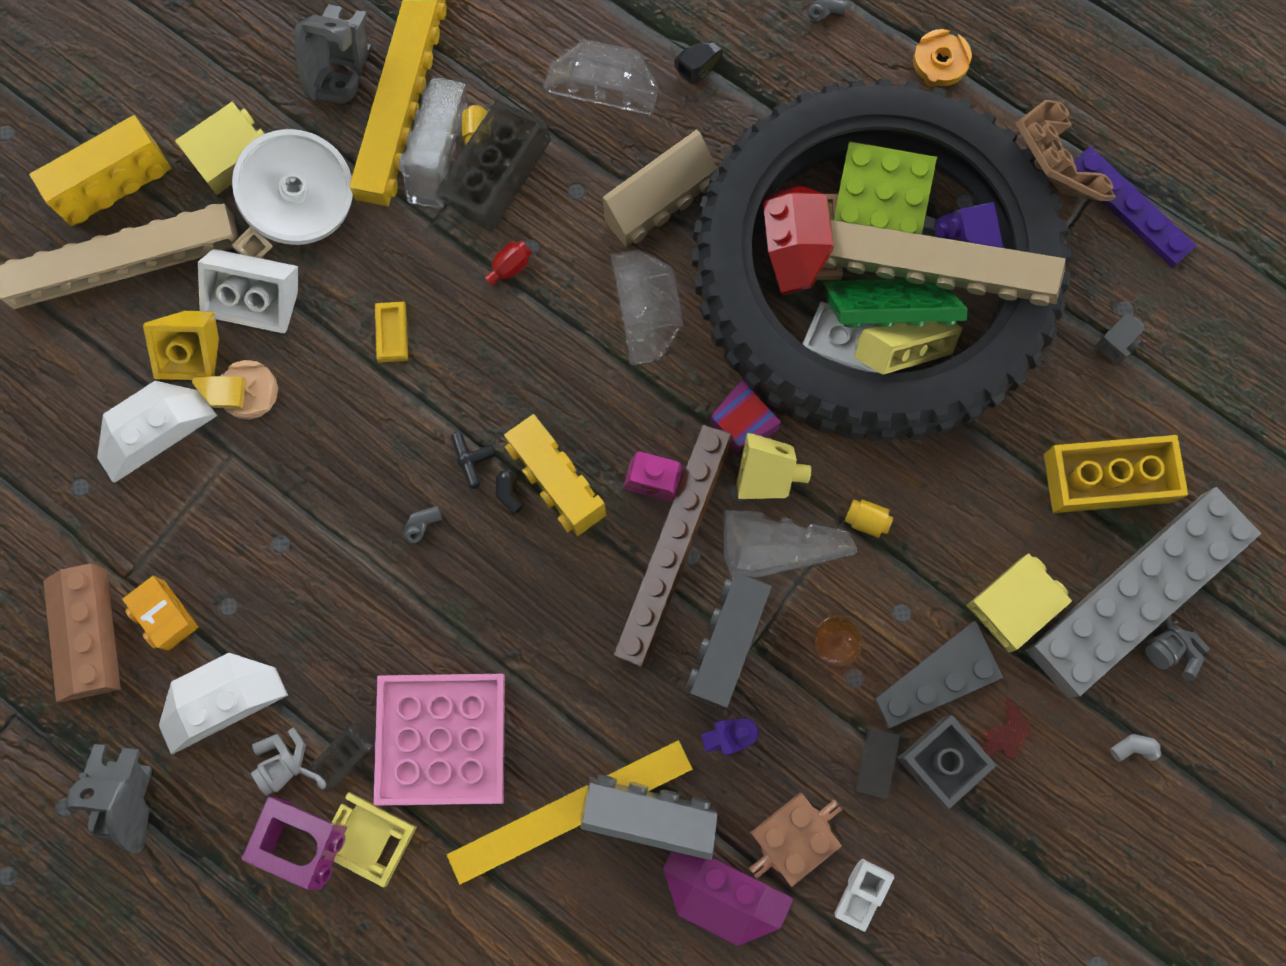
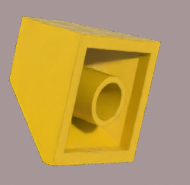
M182 311L143 324L154 379L192 380V378L215 376L219 336L214 311Z

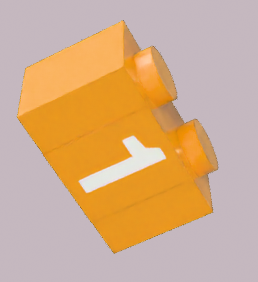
M156 576L150 577L122 598L128 607L125 610L126 614L135 624L140 623L145 630L143 634L144 639L153 648L157 647L169 651L199 628L165 580Z

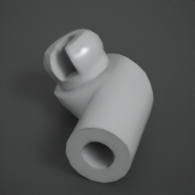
M1131 734L1111 747L1110 753L1118 762H1121L1133 753L1142 754L1149 761H1155L1161 756V747L1154 738Z

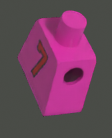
M636 452L630 461L623 489L673 502L685 471L677 461L643 452Z

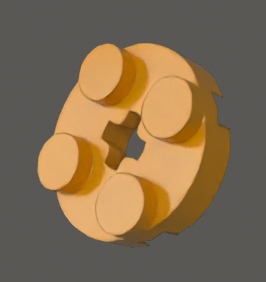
M934 30L925 34L916 46L913 55V65L917 74L928 87L949 86L957 83L966 75L971 62L972 52L968 42L959 34L956 37L949 34V30ZM941 53L943 57L948 56L949 59L946 62H940L937 60V54Z

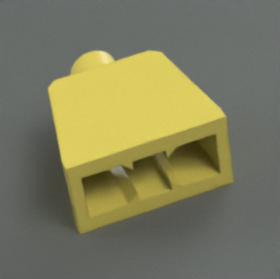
M747 433L736 481L738 498H786L789 496L792 481L809 483L811 466L796 463L797 459L793 446Z

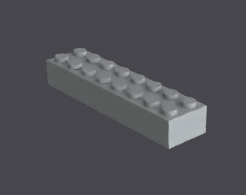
M1217 487L1201 494L1025 651L1067 698L1081 696L1253 542L1261 532Z

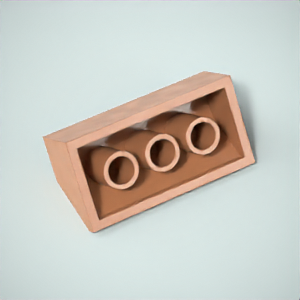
M90 563L57 571L43 580L56 702L121 690L107 569Z

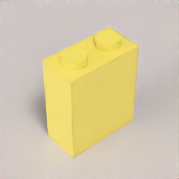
M233 101L175 140L216 195L232 185L233 170L242 151L253 140L264 135L261 129L255 131L251 126L255 122L246 109L243 108L240 111Z
M1029 553L1020 558L966 605L1008 653L1019 649L1072 602L1067 596L1068 591L1064 585L1057 580H1053L1045 572L1047 569L1042 561L1037 557H1032Z

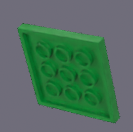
M906 278L822 281V293L839 323L844 324L848 328L862 327L863 323H875L878 327H891L894 323L906 322L909 326H923L925 322H937L940 325L949 326L955 325L956 321H967V307L951 290L940 288L936 283L924 281L923 284H914L908 282Z

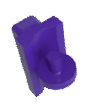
M736 718L714 723L716 730L701 734L706 753L722 749L723 755L745 750L747 746L754 744L758 737V728L750 719Z

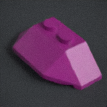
M671 851L663 867L678 916L736 946L779 930L794 899L712 857V860H707Z

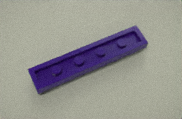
M1091 146L1074 160L1077 172L1102 173L1111 180L1113 184L1112 191L1116 198L1112 201L1101 202L1171 268L1197 246Z

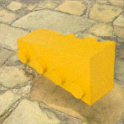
M534 414L504 434L508 443L504 448L514 461L517 459L521 460L525 466L522 469L523 474L532 485L537 482L543 492L539 494L549 509L555 506L561 514L557 519L567 533L573 530L578 537L607 516L603 500L599 495L593 497L595 494L590 488V484L583 475L577 476L572 461L563 451L559 452L556 441Z

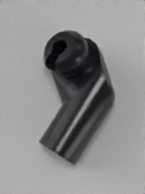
M509 468L505 471H500L496 477V497L515 515L524 507V503L513 493V484L516 483L518 475L513 469Z

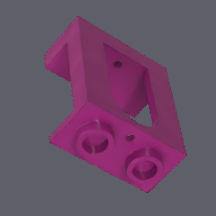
M268 797L241 860L302 888L322 890L323 885L331 877V866L334 858L345 843L344 834L347 826L334 824L293 806L294 803L285 799ZM286 823L314 836L317 842V854L308 865L299 866L273 854Z

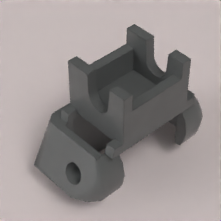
M328 4L322 16L312 15L296 24L294 41L297 68L303 92L308 100L314 101L318 99L343 104L355 97L359 89L358 76H362L363 65L372 50L371 45L367 44L364 26L367 12L357 10L351 19L342 20L340 19L343 12L342 7ZM331 63L355 67L353 75L332 72L329 69Z
M94 744L84 773H80L79 781L74 783L68 792L66 809L71 814H76L77 810L92 811L89 816L88 831L93 836L113 841L124 852L137 854L142 851L145 845L149 807L143 798L153 768L152 766L138 765L137 761L140 750L122 748L117 762L108 761L105 766L103 761L107 747ZM88 792L93 794L91 798L84 799L85 794Z

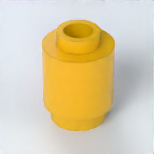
M469 106L461 113L462 141L465 143V148L470 151H483L488 148V143L491 140L490 113L482 106Z
M853 499L845 522L851 524L853 529L879 538L881 533H888L893 517L888 516L890 509L863 499L861 501Z

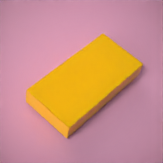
M405 302L375 304L377 361L379 363L408 361Z

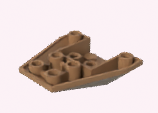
M1044 100L1015 123L1044 173L1060 194L1098 201H1112L1116 198L1112 191L1113 184L1105 174L1077 172L1072 155L1067 149L1062 147L1059 135L1072 126L1068 119L1069 112L1061 102Z

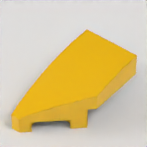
M239 376L192 378L193 385L212 407L243 409L245 378Z

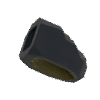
M712 40L684 48L674 59V67L690 84L697 83L719 62L723 55V48Z

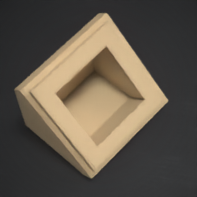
M251 226L231 245L237 254L260 259L273 247L263 235L259 234Z

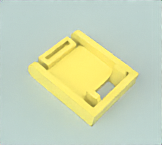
M348 792L345 799L356 804L355 808L341 804L331 822L347 826L344 834L345 843L336 854L334 862L384 888L389 883L417 826ZM392 835L401 840L390 862L385 867L379 864L378 860Z

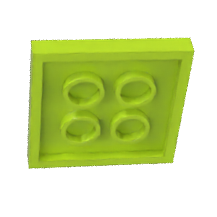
M849 142L833 221L922 235L937 157Z

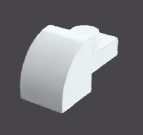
M861 859L848 879V886L835 911V917L865 932L877 906H881L894 879V874Z

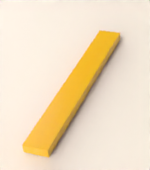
M678 740L607 776L617 779L616 784L629 786L630 782H635L647 786L648 791L693 769ZM588 785L447 854L459 885L581 825V811Z

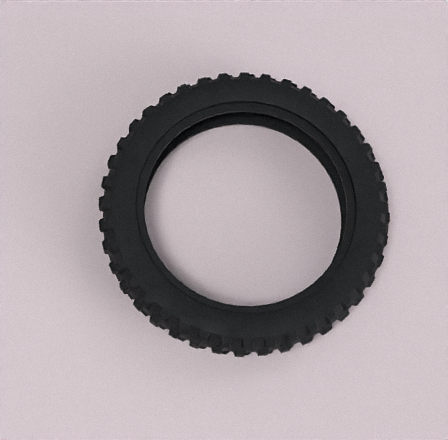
M879 78L876 84L865 85L863 79L851 80L850 84L840 85V88L833 83L823 86L822 91L811 94L810 92H805L787 104L782 103L778 105L770 115L754 123L752 129L749 128L733 144V150H729L720 164L719 170H715L712 174L707 196H703L699 206L701 220L695 221L693 240L697 242L698 248L692 250V266L698 268V274L694 276L695 295L702 296L703 303L700 305V312L703 320L710 321L713 327L711 339L716 347H723L725 349L724 359L732 369L738 368L742 372V380L752 391L759 389L762 392L763 401L775 408L782 406L786 409V415L802 424L808 420L811 421L813 429L830 433L833 430H838L840 436L861 440L864 435L868 436L869 441L893 440L894 436H896L897 440L920 439L924 434L929 436L937 432L941 433L951 430L952 427L963 422L967 424L977 419L988 407L994 408L1005 399L1004 394L1008 390L1015 391L1026 380L1027 375L1025 371L1027 368L1034 369L1044 356L1041 352L1042 347L1048 346L1054 340L1058 331L1054 322L1063 315L1066 304L1061 298L1062 294L1070 287L1071 275L1064 272L1057 304L1049 303L1047 306L1032 304L1029 299L1017 297L1016 300H1005L1000 298L995 317L988 331L964 352L930 368L882 375L880 373L848 368L829 361L801 344L785 329L773 314L760 290L752 258V235L758 219L764 210L763 201L770 193L778 191L789 179L812 164L829 157L847 153L849 142L937 157L935 167L961 184L979 205L994 202L1003 248L1066 258V268L1072 258L1071 249L1066 247L1064 238L1069 232L1068 225L1065 220L1060 219L1058 213L1062 207L1061 200L1058 195H1051L1048 188L1049 178L1043 170L1037 169L1034 165L1036 158L1031 149H1021L1016 143L1018 135L1010 128L1006 130L999 128L995 125L996 117L988 111L982 115L971 109L972 102L963 97L960 100L947 98L946 90L935 87L932 92L920 90L919 83L907 81L905 85H892L891 79Z

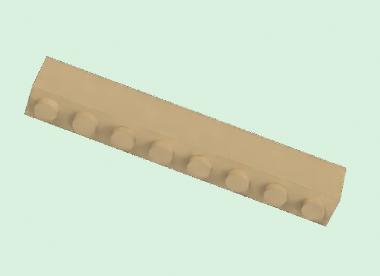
M225 203L211 204L202 210L182 212L173 218L153 220L144 226L128 227L115 234L95 236L86 242L70 243L60 249L49 252L40 251L24 259L8 260L0 265V299L13 309L201 258L213 249L221 251L233 249L231 245L239 238L234 216Z
M831 220L834 249L824 268L846 267L848 271L857 274H863L865 271L875 272L877 276L893 279L894 276L903 277L908 282L914 284H923L924 281L932 282L943 289L966 288L968 292L977 295H984L986 292L995 293L1005 300H1016L1018 297L1029 299L1032 304L1047 306L1049 303L1057 304L1065 272L1066 258Z

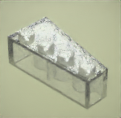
M432 77L429 88H425L423 91L421 110L417 109L414 130L408 133L406 153H402L400 156L399 170L403 171L409 203L442 208L444 197H442L441 187L442 185L448 186L450 159L454 160L456 135L460 136L461 113L467 109L468 98L465 82Z

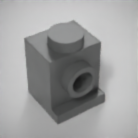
M1126 313L1094 347L1117 366L1142 341L1138 336L1145 329V326L1138 318Z

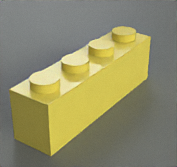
M906 322L894 323L891 327L875 326L863 330L857 340L858 347L854 358L884 375L953 354L963 327L957 324L949 326L940 325L937 322H925L923 326H909Z

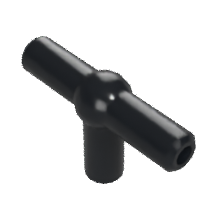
M455 432L451 435V440L458 456L457 463L463 469L469 488H478L481 483L474 463L494 457L496 455L492 445L469 452L463 434Z

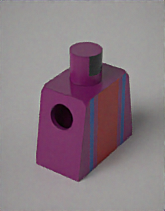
M742 380L713 413L710 424L715 429L730 433L733 436L730 447L735 453L740 454L743 452L747 433L767 438L778 431L781 421Z

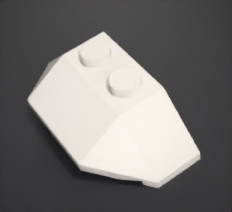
M154 381L103 414L97 458L112 482L115 483L215 418L217 414L198 390Z
M227 653L171 682L159 727L170 753L175 754L288 696L275 667Z

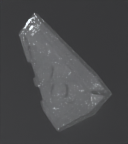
M724 511V558L731 576L739 573L747 577H762L857 553V547L848 531L811 524L808 528L800 527L793 524L792 519L783 517L781 522L763 519L764 513L755 511Z

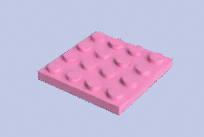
M505 674L377 676L374 805L504 803Z

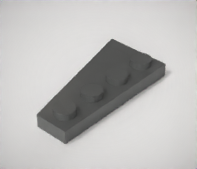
M974 620L876 697L874 701L888 729L1000 680L1003 676L976 620Z

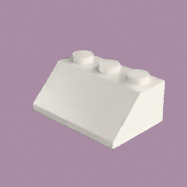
M217 249L211 250L198 261L200 311H214L215 319L280 333L287 331L298 294V266Z

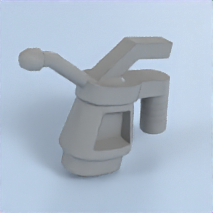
M294 727L287 731L296 744L294 755L279 734L252 744L256 756L275 748L280 753L257 765L258 768L251 772L253 779L264 795L268 796L273 791L278 792L294 775L296 776L299 773L316 780L317 786L320 789L326 787L325 780L318 774L301 767L306 744Z

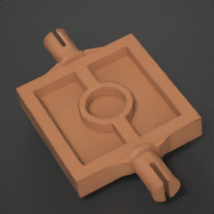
M800 792L750 833L759 843L763 854L760 860L749 867L756 879L773 867L783 875L792 887L842 847L831 832L828 823L830 819L842 811V808L838 806L839 804L833 800L819 811L812 807L806 797Z

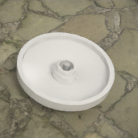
M276 130L256 138L242 151L233 170V194L242 217L259 234L283 244H309L332 234L347 217L353 196L349 188L352 176L343 156L323 138L302 130Z

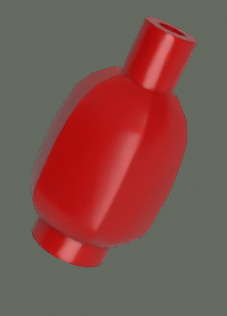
M522 240L518 243L510 242L494 257L492 262L493 270L484 278L492 286L500 278H512L527 266L529 256L533 252Z

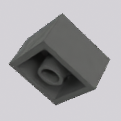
M952 715L940 719L897 758L942 809H950L997 766Z

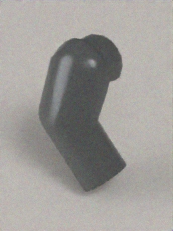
M816 0L808 7V18L811 21L818 22L830 13L844 16L847 1Z
M439 506L424 509L410 515L403 531L404 537L409 543L419 542L428 524L442 520Z

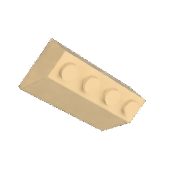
M696 129L603 196L605 223L625 247L631 243L636 244L643 240L650 229L665 224L672 213L678 209L684 210L692 203L693 198L701 192L703 194L707 193L710 178L718 168L701 133Z

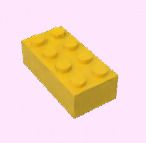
M133 115L29 175L45 202L72 227L75 224L86 221L89 216L101 209L109 208L115 201L127 194L135 193L148 182L161 178L172 168L157 143L136 116Z
M1177 435L1054 445L1044 454L1053 513L1175 503L1188 496Z

